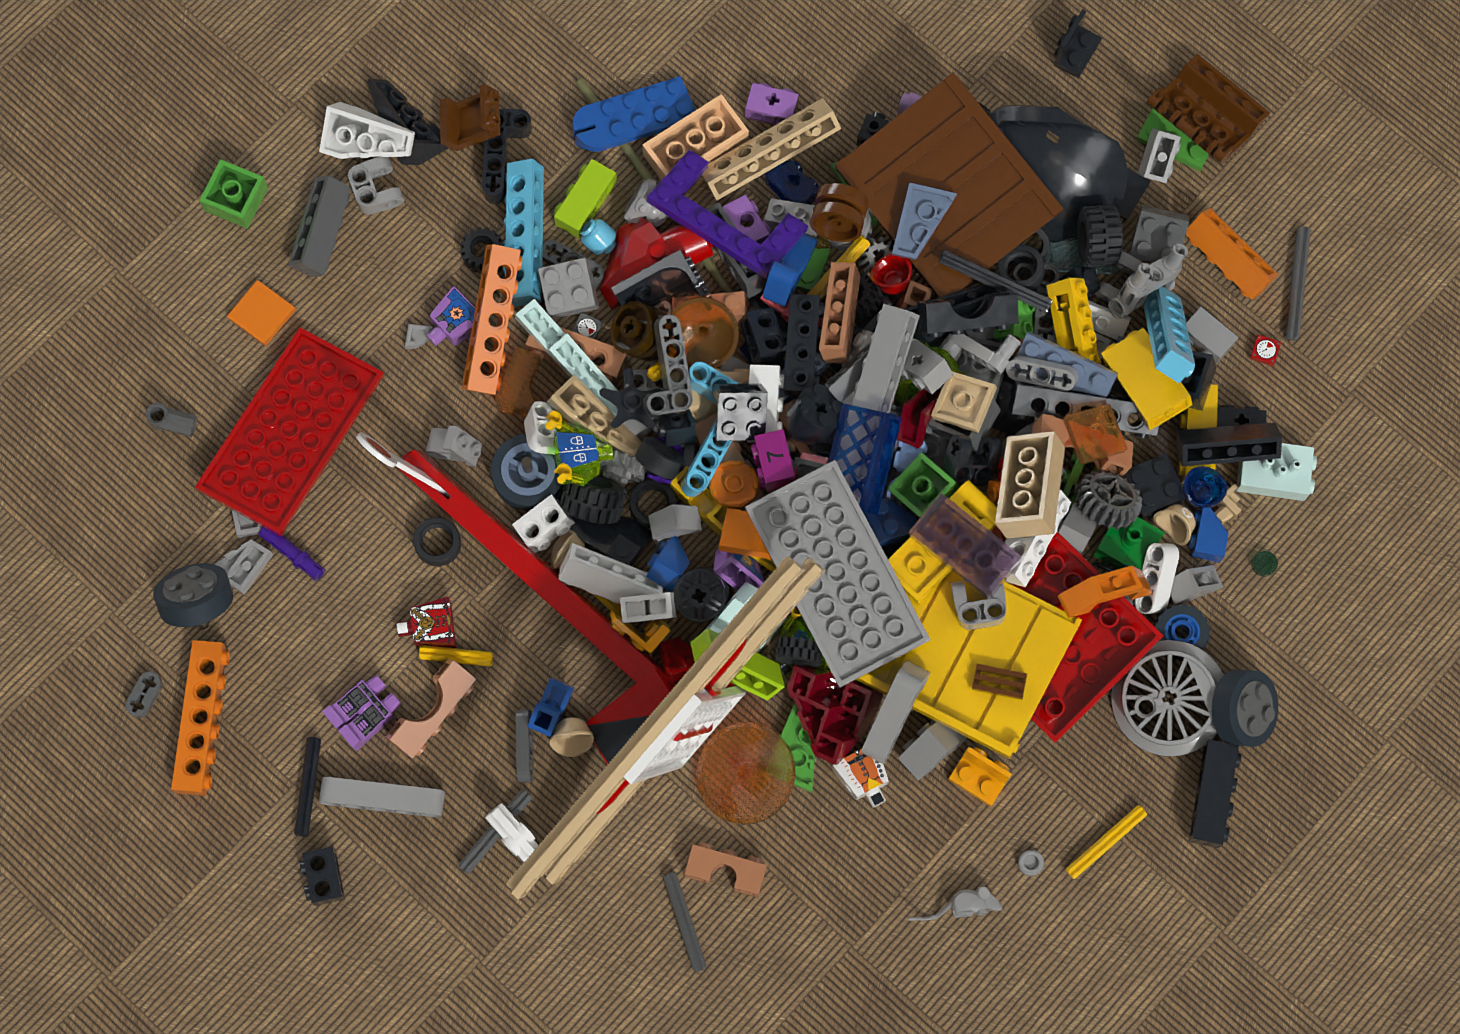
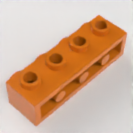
M1211 208L1201 212L1187 228L1186 236L1188 241L1193 246L1200 248L1205 253L1206 259L1216 264L1222 270L1224 277L1233 281L1239 287V291L1251 300L1261 295L1279 275Z

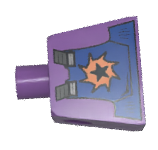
M455 287L450 289L429 316L435 328L426 337L434 346H437L445 338L453 346H456L471 336L475 307Z
M719 549L715 552L714 572L738 591L745 582L756 588L762 586L764 579L761 568L753 557L719 551Z

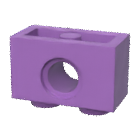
M746 194L722 207L737 230L760 245L771 233L769 225L764 220L761 221L758 216L759 210L753 200L749 201ZM743 221H750L753 225L744 227L741 223Z

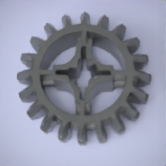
M1100 469L1098 472L1091 471L1090 474H1086L1078 484L1075 493V501L1078 503L1077 508L1083 510L1082 515L1089 516L1090 521L1098 522L1099 526L1103 524L1107 529L1113 526L1116 530L1120 527L1126 528L1136 521L1141 512L1142 498L1139 496L1140 491L1134 489L1135 484L1128 483L1127 478L1123 479L1119 477V473L1114 475L1109 470L1105 473Z

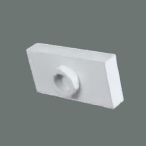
M1088 301L1092 311L1094 331L1116 340L1118 336L1123 337L1131 318L1126 316L1122 319H1116L1108 308Z

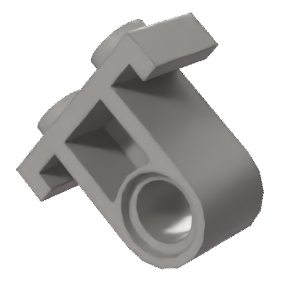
M449 425L448 429L432 428L425 453L434 458L466 462L467 466L476 467L477 460L481 454L482 443L458 426Z

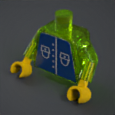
M551 411L546 415V418L549 419L546 423V428L548 430L555 428L556 430L554 431L553 446L557 468L554 470V473L559 474L557 481L561 485L571 483L583 486L599 474L600 461L613 460L612 445L597 446L596 435L593 432L584 431L563 421L561 414L557 411Z

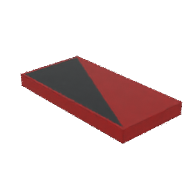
M659 668L651 671L586 722L588 728L593 733V743L607 764L614 759L618 751L625 746L631 736H634V733L638 731L642 723H645L649 715L656 710L662 700L671 692L672 688Z

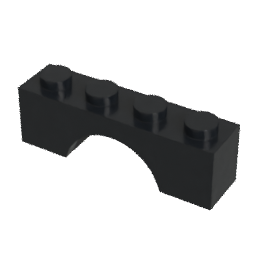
M1011 292L985 294L979 308L966 316L956 314L950 302L945 300L917 301V315H920L918 331L926 333L927 337H940L942 332L959 335L964 334L967 329H973V332H985L987 327L994 326L995 329H1009L1011 324H1019L1018 294Z

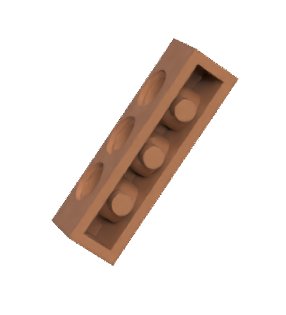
M831 262L819 346L825 363L849 362L860 284V274L856 263Z
M561 328L592 362L596 358L605 360L604 364L597 366V368L611 383L618 384L628 359L626 354L619 352L612 345ZM529 334L525 344L529 355L538 360L545 358L552 361L553 365L560 367Z

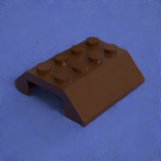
M1196 54L1185 64L1176 79L1164 89L1159 87L1146 102L1221 165L1249 140L1270 114L1268 110L1199 54Z

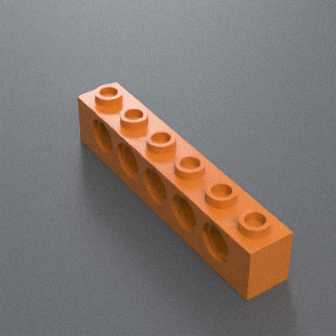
M494 244L486 245L461 390L496 395V391L500 389L501 376H499V372L506 358L503 349L504 343L508 342L510 329L507 326L508 320L512 318L514 312V305L511 303L512 297L518 289L516 275L522 266L521 250ZM500 265L506 270V276L503 279L497 274V269ZM495 290H499L502 294V299L499 303L493 299ZM491 314H495L498 318V323L495 327H492L489 323ZM487 338L492 339L494 343L491 351H488L484 345ZM483 362L489 365L487 375H483L480 370Z
M192 640L171 790L178 794L206 796L207 789L210 790L212 786V774H209L211 764L214 765L216 759V750L213 749L214 739L217 740L219 736V724H216L217 716L221 715L223 709V700H220L221 690H224L226 687V675H223L224 666L229 664L230 659L229 650L221 642ZM209 663H213L215 665L213 672L204 674V667ZM204 688H211L210 696L206 699H201L200 692ZM203 712L207 713V720L202 724H198L196 722L197 716ZM198 737H203V746L194 749V740ZM200 762V770L195 774H190L189 768L191 764Z

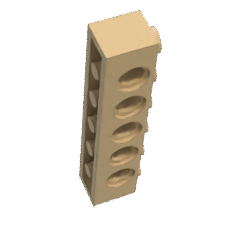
M822 98L710 162L708 168L701 176L714 198L719 200L839 131L841 127L833 110Z

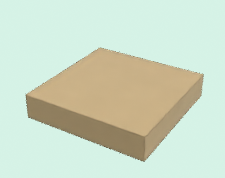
M953 372L954 375L944 383L931 416L935 420L979 433L997 387L995 384Z

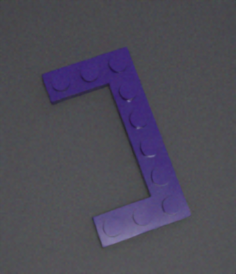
M688 150L647 196V203L767 279L774 262L781 263L807 232L808 225L788 213L760 245L684 196L708 168L709 164L708 161Z

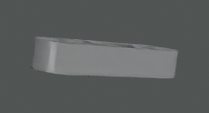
M1021 355L1014 356L1006 367L1007 375L1013 380L1063 391L1071 390L1078 381V373L1071 366ZM1016 363L1020 364L1021 372H1017V368L1014 367ZM1039 367L1046 369L1048 378H1040L1036 374V369ZM1064 374H1068L1067 377L1070 379L1068 383L1064 382L1065 379L1062 377Z

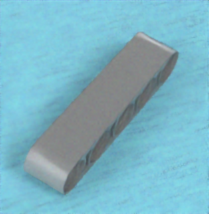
M322 777L318 803L337 807L440 818L443 813L445 791L432 788Z

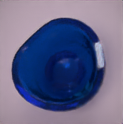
M1195 467L1188 472L1184 479L1183 488L1185 496L1193 506L1198 508L1216 506L1224 499L1227 493V484L1223 476L1209 467Z

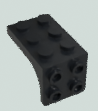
M681 250L664 257L661 261L642 269L639 273L626 280H622L612 287L621 306L631 301H639L654 307L676 294L693 293L703 300L708 311L712 309L709 303L713 299L690 256L685 258Z

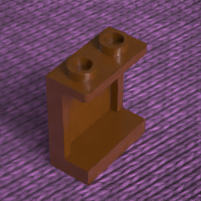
M486 84L480 85L479 94L455 102L449 98L440 100L441 144L459 151L500 135L499 91Z

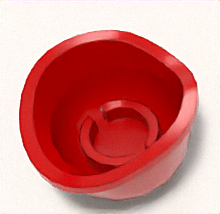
M892 253L884 256L873 266L870 273L871 281L886 294L895 295L904 292L912 278L910 260L894 256Z

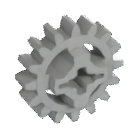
M612 449V451L606 450V452L599 450L598 460L592 463V467L596 468V472H602L603 477L617 481L620 484L633 483V481L640 483V480H644L646 468L637 461L635 456L629 457L627 453H622L617 449Z

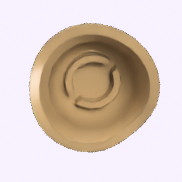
M1172 504L1164 510L1156 512L1153 516L1156 525L1162 528L1176 544L1186 545L1189 542L1191 533L1196 526V521L1192 512L1185 506Z
M569 530L566 534L559 536L554 543L551 553L552 569H560L561 563L572 543L585 548V544L574 531Z
M570 717L557 723L549 743L557 753L566 757H576L584 754L591 748L594 737L584 720Z

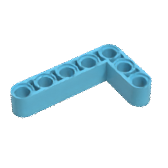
M696 362L688 369L691 389L717 404V400L712 394L713 384H739L703 362ZM693 371L699 372L702 380L695 379ZM716 419L681 482V490L686 496L695 497L706 489L732 442L721 441L722 447H718L713 443L712 438L716 434ZM701 458L708 459L711 467H705L701 462ZM690 479H696L699 483V488L692 487Z

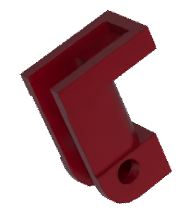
M922 389L903 405L897 440L918 449L923 445L927 423L932 417L931 414L940 391L936 390L931 394Z

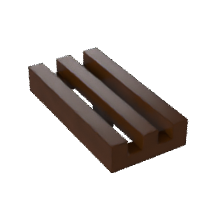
M977 664L972 690L1022 700L1027 673ZM986 672L1021 679V682L980 675V673ZM980 680L1019 688V692L978 685Z

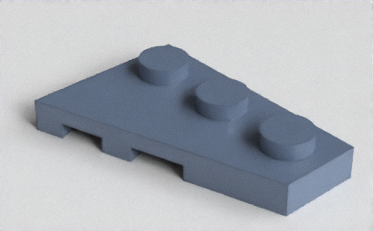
M909 183L892 255L917 260L956 198L957 193Z

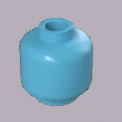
M591 219L580 231L582 244L596 255L603 254L604 252L608 254L616 246L615 230L601 219L595 221Z

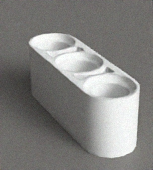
M1153 543L1147 549L1142 572L1153 593L1135 599L1136 609L1140 613L1160 614L1168 606L1179 560V550L1174 544Z

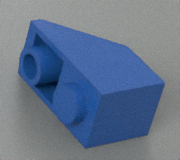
M1203 504L1200 510H1196L1194 514L1196 530L1195 534H1191L1188 548L1192 549L1190 557L1220 563L1225 556L1229 534L1210 506Z
M677 536L671 537L668 542L663 540L647 564L651 569L646 577L669 592L673 591L677 581L682 577L690 564Z

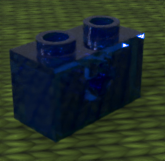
M788 159L765 175V184L781 200L808 205L815 202L819 186L813 178H807L803 173L802 167L796 161Z

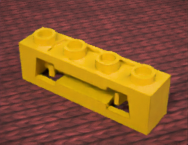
M1067 278L1046 285L1048 297L1052 299L1050 308L1057 345L1101 365L1096 344L1097 338L1092 323V311L1089 307L1087 286L1084 278ZM1056 296L1061 298L1060 306L1063 308V311H1059Z

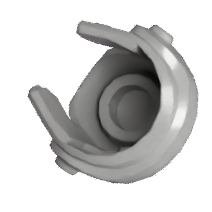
M643 180L635 190L624 210L626 213L624 218L629 224L638 223L642 217L646 216L647 221L651 222L654 227H658L668 218L666 214L647 203V196L658 185L655 180Z

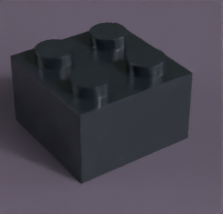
M1167 453L1131 467L1122 477L1123 479L1127 478L1128 483L1135 484L1134 489L1140 491L1139 496L1142 498V507L1138 517L1142 520L1153 517L1156 512L1164 510L1172 504L1182 505L1188 497Z

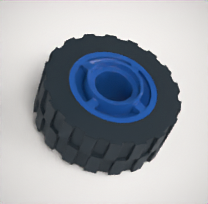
M1181 604L1180 606L1174 605L1164 610L1155 621L1154 627L1163 635L1159 641H1181L1204 650L1210 638L1208 620L1195 607ZM1179 626L1184 627L1188 632L1187 638H1178L1175 634V628ZM1172 655V660L1183 661L1184 659L1183 657Z

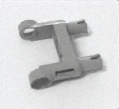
M1176 244L1168 256L1150 265L1147 263L1139 265L1137 271L1127 278L1118 295L1109 301L1108 308L1112 316L1116 319L1126 317L1133 311L1140 298L1162 286L1169 291L1175 288V279L1182 269V261L1187 256L1188 249L1182 244ZM1152 274L1156 276L1155 281L1149 279Z

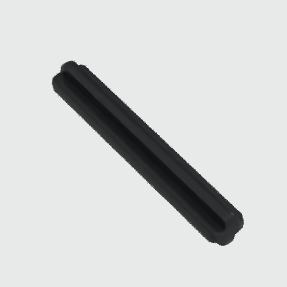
M308 737L306 741L294 834L298 837H308L321 747V739L318 737Z

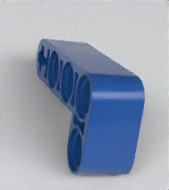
M804 234L781 263L774 262L764 289V299L783 307L787 306L790 294H793L812 257L818 242L817 238Z

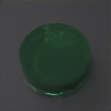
M1269 551L1257 553L1252 560L1253 571L1261 577L1272 575L1278 567L1276 556Z

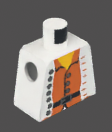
M862 749L843 758L838 765L832 764L833 772L855 800L867 796L873 808L886 801L880 790L881 787L888 783L884 765L861 753Z

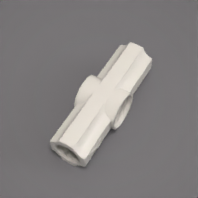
M502 803L485 817L502 837L501 840L515 856L518 855L523 863L529 858L535 848H538L532 833L521 822L519 823Z

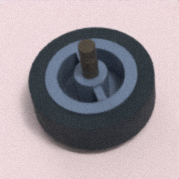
M526 434L510 438L499 447L491 465L492 480L498 495L511 507L524 511H530L551 494L558 498L565 485V482L559 483L557 481L560 474L554 473V470L561 464L560 455L533 451L528 446Z

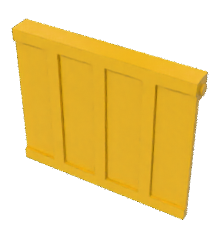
M962 560L919 604L906 593L930 641L856 680L887 696L897 673L907 661L929 671L930 675L911 709L1010 759L1012 754L1017 752L1020 746L1018 743L1082 619L1078 617L1068 618L1065 611L1003 581L1006 598V618L1004 622L997 626L966 630L958 622L951 583L964 581L967 602L992 599L988 577L993 575ZM992 607L988 610V614L991 617H999L1002 614L1001 610L997 607ZM967 611L962 615L963 619L968 622L974 621L977 617L972 611ZM977 664L1027 673L1023 699L1020 700L972 690ZM986 672L980 673V675L1021 682V679ZM980 680L978 685L1019 692V688Z

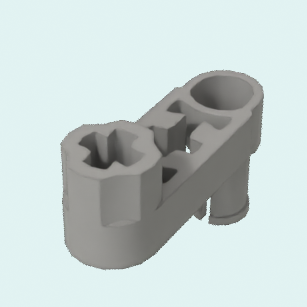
M949 333L938 350L952 361H957L963 353L1001 375L1008 366L1010 357L1021 343L1018 339L1008 334L999 349L992 352L964 334L952 335Z

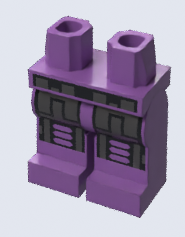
M377 675L366 683L361 680L345 696L322 711L356 751L395 718L392 714L401 705L393 693L388 695L383 701L379 700L376 695L387 686Z

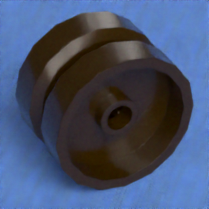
M631 301L624 304L612 320L610 334L615 349L623 354L634 356L644 361L658 359L654 323L658 317L668 314L661 309L650 307L639 301ZM671 323L663 324V329L668 330L671 328ZM671 336V337H665V338H664V341H666V340H671V339H672V336Z

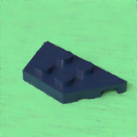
M888 497L859 505L881 547L908 540L924 524Z

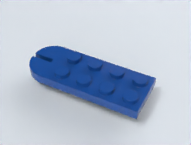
M679 76L580 108L576 112L572 123L573 139L575 138L576 146L594 152L604 151L661 133L696 110L683 80Z

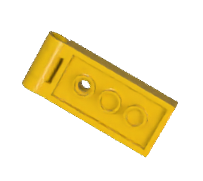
M969 480L949 498L990 532L997 526L995 524L997 506ZM946 501L888 561L904 591L919 604L988 533ZM951 529H956L958 531V534L955 536H951L949 534V531Z

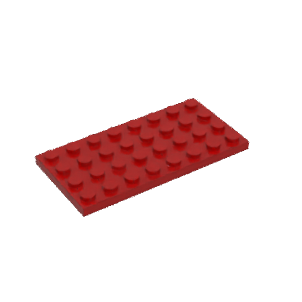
M299 327L199 479L195 489L271 532L282 536L381 382L384 372Z

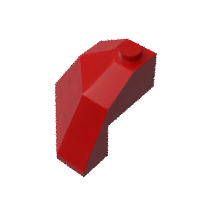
M641 218L638 223H626L618 227L615 238L616 246L611 251L600 287V292L611 310L621 306L612 287L672 254L662 236L651 222L644 218Z

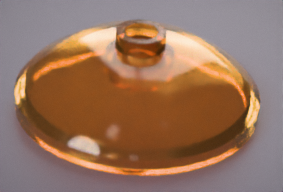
M694 297L683 301L672 311L670 315L676 316L681 324L687 366L689 368L696 362H703L712 368H717L730 359L738 344L739 328L735 316L726 305L713 298ZM666 323L665 329L668 330L671 328V323ZM700 327H707L708 333H701ZM674 336L665 337V339L671 340L674 339ZM669 344L668 349L674 357L676 349L673 345Z

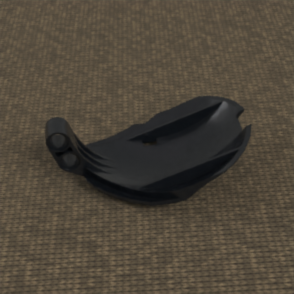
M979 103L1063 207L1064 210L1045 224L1049 230L1051 242L1064 243L1077 240V219L1082 207L1111 205L1115 197L1123 200L1127 187V164L1118 141L1084 121L1076 119L1059 107L1003 105L991 112L990 109ZM1048 131L1059 137L1057 143L1046 137Z

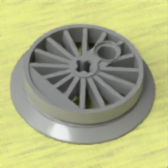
M1158 641L1112 688L1111 699L1115 719L1127 738L1148 752L1162 756H1179L1194 752L1206 745V742L1209 739L1212 740L1217 734L1212 719V699L1216 686L1224 675L1217 663L1200 648L1181 641ZM1167 655V682L1164 679L1156 657ZM1172 655L1184 658L1174 682H1172ZM1151 660L1161 685L1141 665ZM1189 663L1192 673L1179 685L1185 667ZM1138 669L1156 689L1131 679L1136 670ZM1193 678H1195L1197 685H1194L1187 689H1183ZM1132 684L1150 692V694L1127 695L1128 685ZM1198 689L1202 696H1186V694ZM1166 691H1170L1171 694L1176 693L1175 704L1170 705L1168 702H1163L1162 698L1166 697ZM1127 700H1137L1134 710H1128ZM1143 700L1152 702L1154 708L1150 714L1145 715L1139 711V704ZM1186 701H1204L1208 711ZM1183 707L1209 717L1203 727ZM1179 711L1199 731L1188 737ZM1137 714L1145 719L1137 726L1131 717L1132 715ZM1160 714L1151 736L1141 730L1154 716ZM1167 714V741L1156 739L1163 719ZM1172 714L1176 718L1184 739L1172 741Z

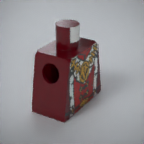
M449 597L410 608V621L397 622L398 636L413 635L416 647L427 645L457 648L452 604Z

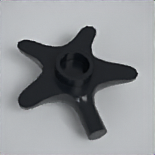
M632 368L623 369L624 387L622 391L606 388L599 390L600 396L617 408V415L610 424L612 428H618L624 422L631 419L640 422L647 428H654V421L642 408L643 398L650 393L662 392L660 388L648 391L638 390L634 385ZM653 397L650 403L658 398Z

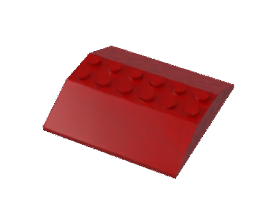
M1056 532L1026 587L1012 583L1009 584L1064 611L1058 595L1090 577L1100 575V573L1068 541ZM1124 596L1099 603L1089 613L1075 616L1082 619V622L1031 718L1054 743L1091 710L1163 637Z

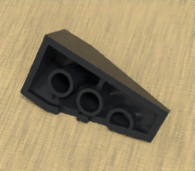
M369 79L367 81L379 117L415 132L411 156L397 157L401 164L421 165L449 148L441 144L440 129L434 123L429 125L422 118L423 113L419 109L415 110L406 103L407 98L388 80Z

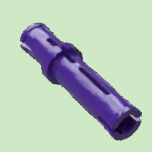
M264 527L260 530L259 536L287 557L296 569L300 568L314 581L322 577L325 568L309 557L310 554L307 551L299 549L284 535L279 536Z

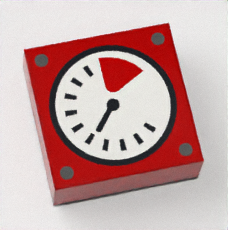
M1258 335L1250 359L1273 367L1281 342Z

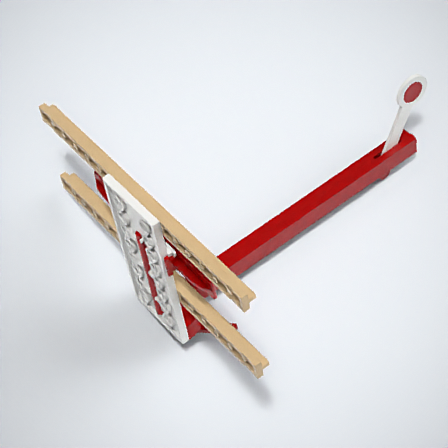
M359 432L356 438L364 448L390 467L397 466L401 472L637 683L651 671L659 668L672 688L669 695L649 715L645 723H642L638 731L634 733V736H631L625 746L614 756V759L594 779L590 787L570 807L566 815L546 835V838L542 840L538 848H535L529 858L522 863L516 873L508 880L506 885L512 890L511 894L517 899H521L528 894L534 884L544 874L552 885L559 882L571 865L581 857L647 779L680 769L746 694L744 689L730 682L826 570L810 557L804 561L802 566L796 563L790 556L785 557L780 562V565L773 570V573L769 575V578L758 588V591H755L751 599L744 604L740 612L733 617L729 625H726L722 633L718 635V638H715L709 648L702 653L698 661H695V664L691 666L687 674H684L680 682L670 683L664 668L645 651L642 652L636 648L626 634L623 636L612 627L611 621L573 586L558 580L559 574L528 548L525 543L422 451H409L401 459L367 434Z

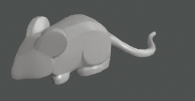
M979 887L976 891L967 889L958 891L953 895L951 901L935 915L911 917L908 920L928 921L937 919L950 908L955 918L970 917L974 913L977 916L985 915L987 911H1001L1002 906L986 887Z

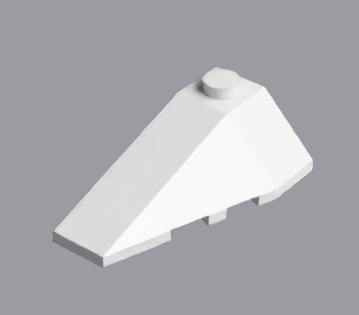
M338 102L327 106L319 152L340 159L411 156L415 132L361 108Z

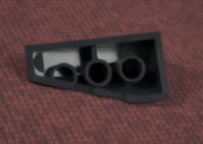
M558 513L552 516L551 523L558 519ZM571 516L575 523L570 526V530L577 534L585 544V547L633 567L653 539L652 532L635 520L620 516V520L617 523L612 524L592 523Z

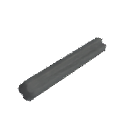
M522 789L506 808L516 819L532 800V796ZM492 826L488 828L459 863V868L465 873L469 874L501 837Z
M675 872L668 873L663 877L693 971L699 972L706 969L702 950L677 874Z

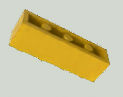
M1211 384L1203 411L1191 408L1184 410V414L1180 415V428L1187 430L1217 427L1218 385ZM1180 461L1178 463V475H1182L1181 483L1204 485L1206 483L1204 476L1208 480L1212 479L1213 476L1215 477L1216 464L1182 466Z

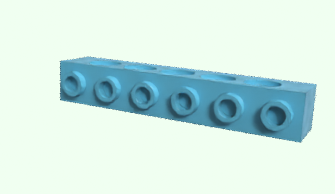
M534 159L507 163V172L505 174L507 194L505 195L506 217L504 225L506 228V240L504 241V247L521 250L520 256L523 254L522 266L516 275L518 289L516 294L513 295L511 303L516 307L527 305L533 299L537 303H542V285L538 268H542L544 167Z
M1162 286L1149 293L1143 303L1154 365L1157 370L1180 383L1185 377L1187 378L1192 374L1195 362L1181 298Z

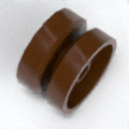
M831 183L820 187L809 222L812 230L821 237L836 242H850L858 239L861 236L869 206L867 196L860 190L845 184Z

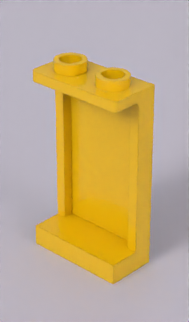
M1144 328L1139 331H1132L1124 340L1117 344L1109 345L1101 353L1105 365L1110 370L1118 373L1117 380L1142 415L1144 423L1149 430L1154 429L1192 406L1191 396L1183 384L1174 381L1155 368L1150 338Z

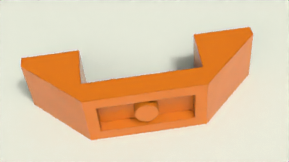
M1128 566L1090 577L1058 595V598L1067 617L1072 618L1089 613L1097 604L1126 595H1128L1130 600L1151 595L1153 592L1142 570L1134 566Z

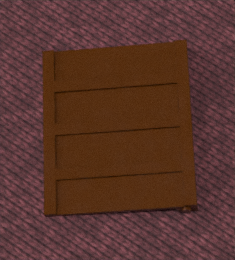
M954 72L853 152L843 156L835 164L836 171L844 181L867 196L869 201L867 210L894 243L909 183L957 193L956 198L917 260L909 259L911 265L926 284L933 289L932 291L938 298L961 291L975 280L940 264L939 258L944 250L989 269L1064 210Z

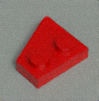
M679 637L659 643L658 654L668 681L670 683L679 681L684 677V674H687L691 666L695 664L692 648Z

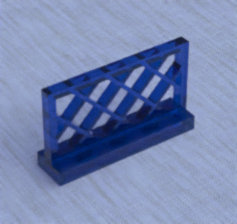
M843 403L828 463L834 460L838 462L843 459L848 469L843 471L842 474L844 477L851 474L855 482L850 487L852 492L857 488L861 493L859 502L861 510L878 515L902 417ZM849 410L855 411L860 419L852 426H849L847 422ZM874 416L881 417L878 428L871 431L867 421ZM863 425L868 435L857 441L853 431ZM849 434L853 445L844 451L840 445L841 440ZM871 440L874 445L873 450L865 456L861 445ZM857 449L861 460L851 465L846 455ZM864 464L867 468L866 477L859 480L854 470Z

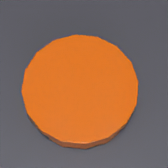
M728 460L719 464L709 482V491L712 498L719 505L726 508L739 509L749 505L755 499L758 492V477L755 470L744 462Z

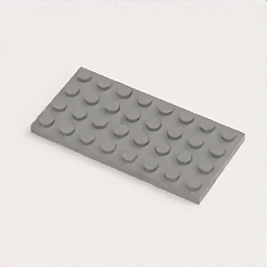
M835 460L745 507L776 567L787 556H790L801 566L810 557L826 570L809 588V591L796 606L839 687L930 641L926 630Z

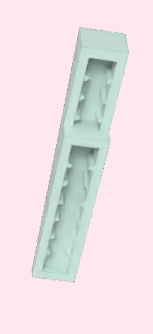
M533 299L515 315V319L570 378L575 375L616 416L617 408L611 402L602 398L599 390L602 388L618 390L568 334H565L537 301Z

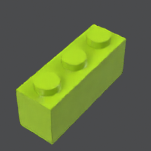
M591 159L588 165H583L578 174L580 178L576 184L572 183L566 192V199L563 203H559L553 212L555 225L578 239L582 236L580 231L583 226L594 218L617 183L616 172Z

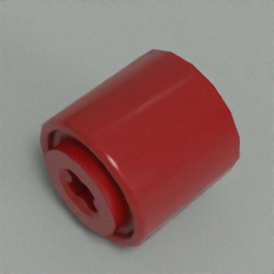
M681 224L660 233L672 254L681 250L685 258L690 256L694 265L714 255L711 249L714 246Z

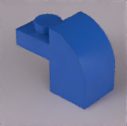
M550 678L543 697L536 704L527 727L551 737L557 723L563 719L567 711L566 707L575 687L555 678Z

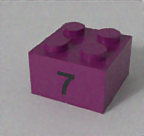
M784 429L754 436L755 444L751 445L755 467H761L757 468L761 490L766 489L768 494L794 482L795 474Z

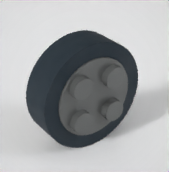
M200 563L184 566L166 575L156 585L153 597L159 615L165 623L176 627L198 625L199 629L204 630L209 627V621L217 618L229 608L233 601V591L228 575L222 567L214 564Z
M1239 669L1229 671L1220 679L1214 691L1212 699L1214 727L1219 737L1226 743L1256 747L1263 744L1272 734L1277 722L1278 696L1271 679L1261 671Z

